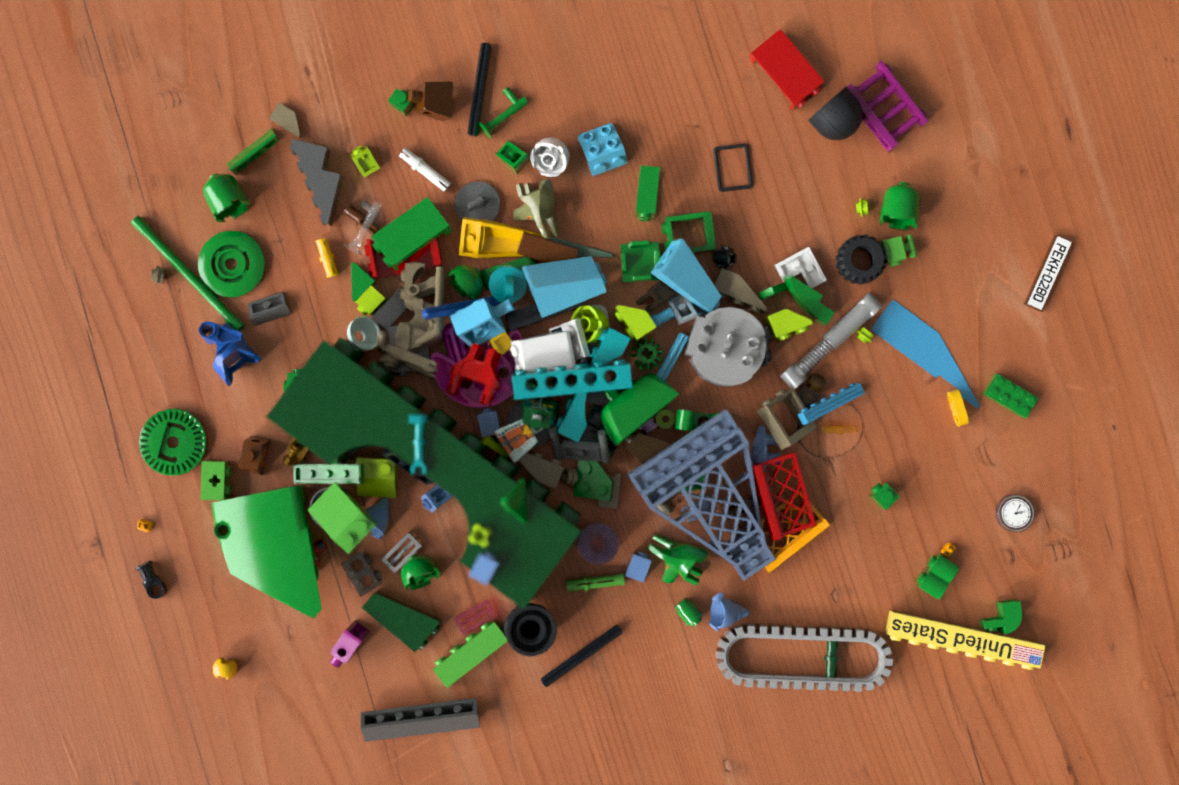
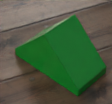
M507 141L495 154L516 175L530 161L529 156L510 141Z
M355 262L351 263L352 301L356 303L358 298L371 285L374 287L377 282Z

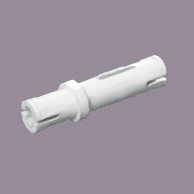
M407 147L403 149L404 153H400L399 157L410 164L414 171L420 172L443 192L448 189L447 187L451 185V182L431 168L422 157L416 156Z

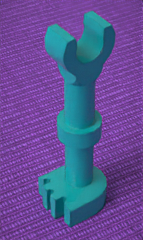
M409 415V423H416L415 439L413 440V445H415V462L411 467L412 474H415L416 466L422 467V474H425L427 471V467L423 463V445H425L423 435L424 423L428 422V415Z

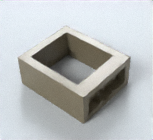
M793 388L788 391L785 389L775 394L776 398L774 400L772 398L765 400L761 403L763 407L757 410L781 450L791 446L817 428L814 421L805 425L802 424L797 414L801 413L805 406ZM782 400L800 427L789 436L771 407Z

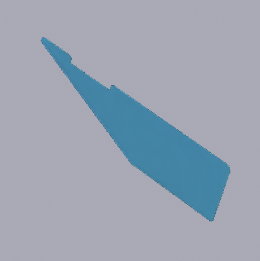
M892 300L872 326V331L932 376L937 377L940 375L962 392V398L974 407L979 408L978 401L940 334L895 300Z

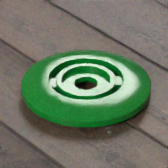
M224 231L211 237L202 247L198 258V271L204 284L214 293L224 297H240L254 290L260 283L265 271V257L259 244L249 235L239 231ZM244 253H247L249 257V270L246 269L247 260L246 257L243 255ZM214 258H216L215 266H216L217 272L219 273L218 276H216L215 271H214V266H213V259H214ZM230 258H234L237 261V266L233 270H229L226 267V262Z
M166 409L151 416L144 424L139 437V448L144 461L154 471L168 476L182 475L193 470L201 462L207 447V437L201 422L191 413L180 409ZM169 424H180L184 426L186 429L184 431L183 429L178 427H170ZM172 436L179 440L176 448H171L168 445V439ZM163 453V455L171 458L177 457V461L166 460L161 454Z

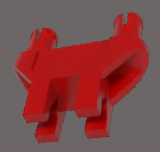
M472 343L467 357L451 368V379L445 392L457 396L462 381L475 382L485 386L479 403L491 406L496 391L502 385L496 370L501 354L496 349L489 348L482 362L485 349L480 348L481 346Z

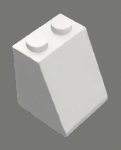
M569 331L550 332L511 341V354L514 357L515 371L527 369L528 373L535 372L536 368L546 367L548 371L555 370V366L564 365L568 369L574 368L576 364Z

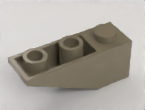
M721 268L714 284L722 296L721 299L730 298L733 300V304L741 307L743 305L751 307L750 311L757 314L767 311L766 306L740 275Z
M533 451V454L526 453L519 459L537 482L554 489L557 488L564 467L561 466V461L553 458L550 461L543 459V454Z

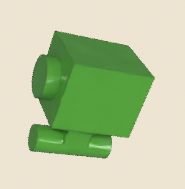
M912 234L905 236L906 244H903L901 236L881 241V247L886 249L884 252L887 255L885 263L890 264L891 267L901 265V261L907 259L905 252L908 251L910 259L918 257Z

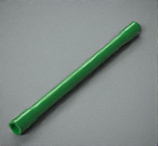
M139 215L131 221V224L213 306L233 330L240 331L244 328L245 324L210 291Z

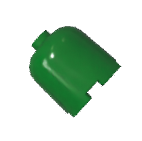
M213 174L203 186L204 198L217 222H226L225 218L231 216L233 219H236L248 210L247 205H251L238 181L230 174Z
M899 182V184L889 187L884 194L879 223L881 225L887 223L889 228L896 230H908V226H913L916 229L919 222L921 195L918 190L907 182Z

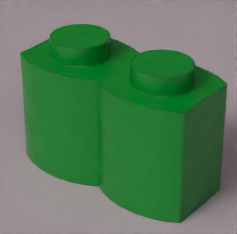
M936 554L929 558L927 570L921 572L917 577L916 581L918 583L916 586L939 600L955 577L959 567L940 554Z

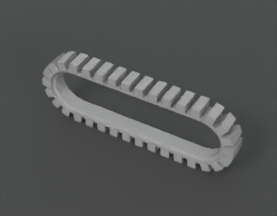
M746 624V631H743L741 625L734 626L735 634L729 629L723 633L728 640L720 638L717 645L722 649H716V658L722 659L717 661L720 671L724 670L722 674L728 680L732 678V682L739 686L742 679H744L745 687H753V680H756L758 688H765V681H768L770 688H777V683L780 681L782 689H789L790 682H792L794 689H802V682H804L806 690H814V683H816L818 690H826V683H828V688L831 691H838V684H840L842 691H850V684H852L854 691L862 692V684H864V688L867 691L875 689L873 682L881 686L885 682L881 675L889 677L891 670L885 666H893V658L887 656L892 654L890 647L885 644L886 641L867 629L864 635V630L861 628H854V634L852 635L850 628L842 627V635H840V629L837 627H830V634H828L826 627H818V634H816V628L813 626H806V633H803L804 628L802 626H794V633H791L792 628L789 625H782V632H779L778 625H770V632H767L765 624H758V631H755L754 624ZM742 638L820 640L869 643L876 649L879 660L876 669L868 676H837V678H828L816 675L744 673L737 671L731 666L728 654L733 643Z

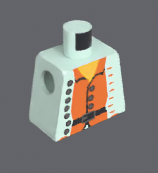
M521 419L494 432L515 463L538 442L534 435L544 428L534 429L530 425L523 424Z

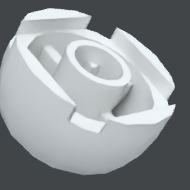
M553 137L540 140L536 143L530 154L532 166L536 167L541 175L547 177H557L566 169L570 157L565 143Z

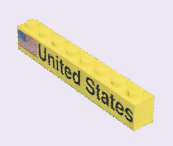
M889 610L885 633L892 640L901 641L902 638L908 639L910 644L920 646V643L928 644L927 647L939 650L940 646L947 648V652L958 654V651L965 652L966 656L973 658L981 655L984 656V660L996 662V659L1003 660V664L1014 666L1015 663L1022 664V668L1033 670L1034 667L1041 668L1045 645L1037 642Z

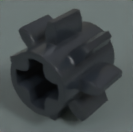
M721 245V250H715L713 262L716 264V267L728 270L729 266H734L737 260L736 253L733 252L734 249Z

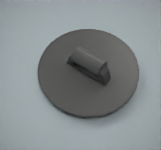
M484 182L466 184L459 190L455 198V211L461 221H463V217L493 221L500 209V199L496 190Z

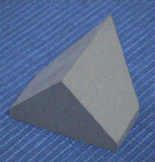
M681 294L667 299L678 326L694 320L697 316L701 317L707 314Z

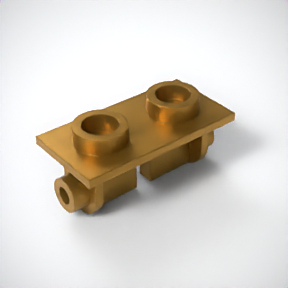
M292 438L286 450L287 455L283 458V463L286 466H292L295 462L301 464L308 448Z

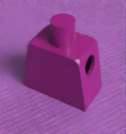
M354 620L330 653L333 657L330 663L337 668L342 663L346 664L370 633V630Z

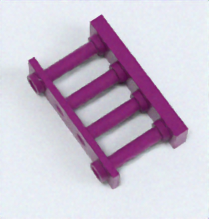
M880 61L875 67L878 72L858 87H854L852 84L847 87L862 106L863 121L887 152H889L898 145L896 141L900 135L916 123L920 127L924 126L928 120L926 119V113L916 106L892 75L890 66ZM883 77L889 87L870 102H865L861 97L862 93ZM895 93L901 102L883 116L877 117L873 112V108ZM906 108L913 117L893 132H888L884 127L885 123Z

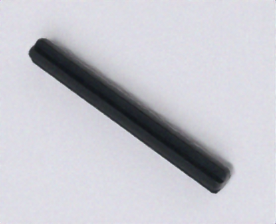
M485 42L480 45L467 134L473 137L478 136L479 122L491 53V45Z
M615 625L542 677V684L545 687L553 684L623 633L621 628Z

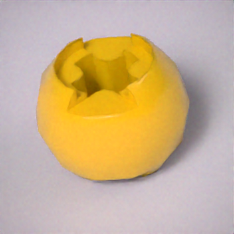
M220 657L213 665V674L216 678L221 676L226 677V680H230L237 673V663L233 659L228 661L224 660V657Z

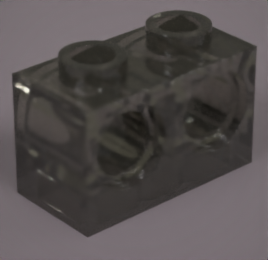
M364 550L341 563L360 597L383 584L381 581L383 579L382 574L378 569H374L372 557L368 552L365 553ZM356 559H360L363 562L362 569L355 567L354 562ZM365 576H370L373 579L372 586H367L364 583Z

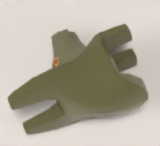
M542 180L539 189L533 191L531 183H526L524 186L523 183L517 184L518 196L524 204L514 210V221H535L544 238L549 237L548 223L553 236H559L558 223L554 211L555 192L551 180Z

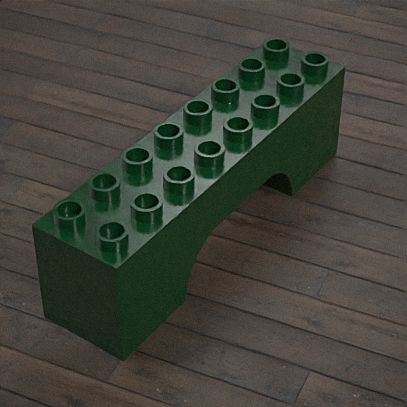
M339 337L335 344L323 340L267 414L266 418L329 465L343 464L356 451L376 445L390 449L412 466L415 462V445H413V440L415 439L416 423H409V415H428V422L424 423L423 435L425 445H423V463L427 467L424 475L457 499L468 521V542L459 562L472 570L481 552L485 554L487 551L497 556L496 560L499 563L488 584L524 609L581 533V526L577 524L581 514L564 501L558 508L554 507L545 500L550 491L531 478L526 484L528 522L523 523L511 511H506L505 506H501L502 498L508 497L519 482L514 477L520 469L502 455H498L495 461L491 460L483 454L488 446L482 443V440L472 432H466L463 437H460L452 431L458 422L441 409L434 408L431 414L421 408L427 400L424 396L404 384L397 390L391 385L396 376L383 368L379 363L371 361L366 367L360 362L365 353L352 345L350 341H345L341 337ZM416 466V469L422 473V467ZM475 524H479L483 528H490L492 534L488 537V545L486 547H481L480 544L470 543L469 537L473 532L472 527Z

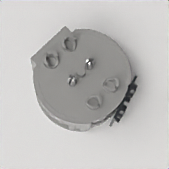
M731 307L716 309L706 314L703 318L699 316L695 318L684 356L690 357L692 368L706 382L722 387L735 386L750 380L761 364L762 367H765L771 362V350H768V344L771 343V331H768V326L763 328L753 315L742 309Z

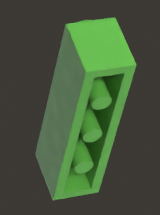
M490 620L480 627L482 630L478 634L473 632L465 639L467 641L462 646L456 645L450 650L452 654L446 658L442 656L435 662L436 666L433 668V671L446 688L507 642L505 631L496 620L492 623Z

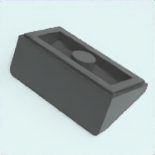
M284 292L248 303L250 318L254 325L291 314Z

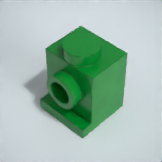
M396 88L388 102L394 109L407 116L416 102L408 101V92L406 90L400 91Z

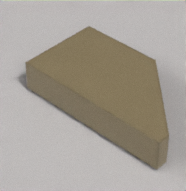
M278 103L269 119L300 138L301 132L297 114L283 104Z
M617 473L612 478L614 481L612 502L599 500L598 507L617 509L621 473Z

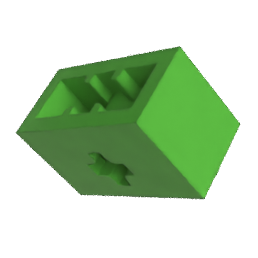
M202 461L201 500H228L229 496H231L232 487L229 485V477L232 476V466L230 461ZM214 478L220 479V483L214 482Z

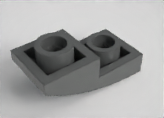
M401 287L372 316L385 330L407 309L404 300H401Z

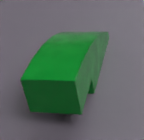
M785 276V284L801 309L819 324L828 325L834 311L820 303L823 295L795 277Z

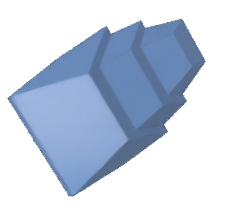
M758 425L750 455L752 464L781 456V453H767V445L778 444L771 434H766L765 426Z

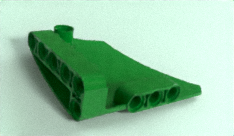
M304 485L211 503L215 523L214 534L219 538L230 574L314 619L322 610L317 582L319 580L313 539L310 526L307 525L304 505L307 504ZM223 525H226L229 529L227 535L221 532Z

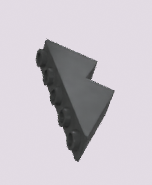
M291 139L290 149L293 155H297L299 159L297 165L300 172H304L307 179L304 182L308 190H312L314 194L312 200L315 207L320 208L322 213L319 215L323 225L331 226L343 177L338 173L325 171L330 150L327 147Z

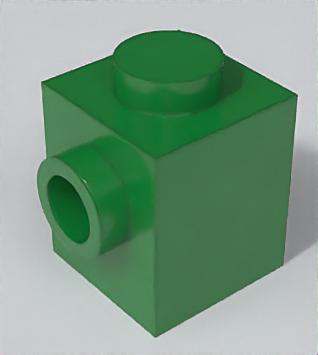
M885 482L877 483L868 495L884 510H887L900 497Z

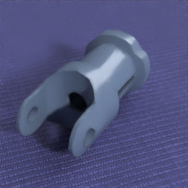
M703 499L701 509L710 511L712 501ZM685 506L681 509V511L683 512L690 509V506ZM695 515L694 517L688 519L687 523L697 520L698 518Z

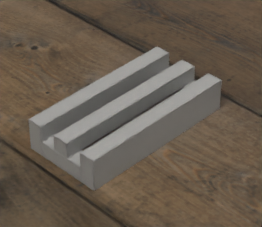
M408 532L381 560L396 573L408 561V558L414 555L423 545ZM409 538L411 541L389 562L387 559ZM415 544L416 547L394 567L393 564Z

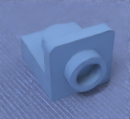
M436 485L421 497L424 508L433 513L453 496Z

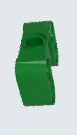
M675 410L674 429L693 431L699 427L698 419L701 416L705 417L708 421L719 413L706 414L695 413V411Z

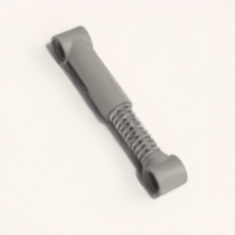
M871 292L866 294L853 309L823 335V340L816 345V348L813 347V350L808 352L806 357H803L797 364L793 363L780 377L791 389L797 388L807 378L806 374H808V371L813 369V366L815 367V364H818L817 362H820V359L823 360L822 357H825V354L828 355L827 353H830V350L839 348L858 328L883 307L882 303Z

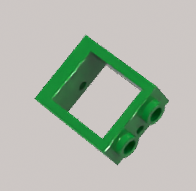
M640 166L635 217L639 218V221L650 222V219L655 217L660 167Z
M711 211L665 217L664 223H661L662 233L666 234L667 241L664 242L665 251L673 241L671 223L702 219L706 246L692 247L690 250L693 254L715 252L716 244Z

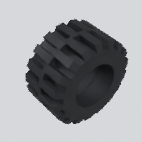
M864 234L851 237L842 244L837 251L838 255H836L835 260H837L836 268L840 270L838 273L844 276V280H849L852 284L858 283V285H862L875 280L884 272L883 269L887 265L885 263L887 255L884 254L886 249L881 247L882 243L880 241L877 242L875 237H868V235ZM856 249H862L870 255L871 265L865 271L855 268L852 264L851 255Z

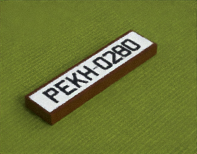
M1054 235L1024 305L1043 312L1074 242L1059 235Z

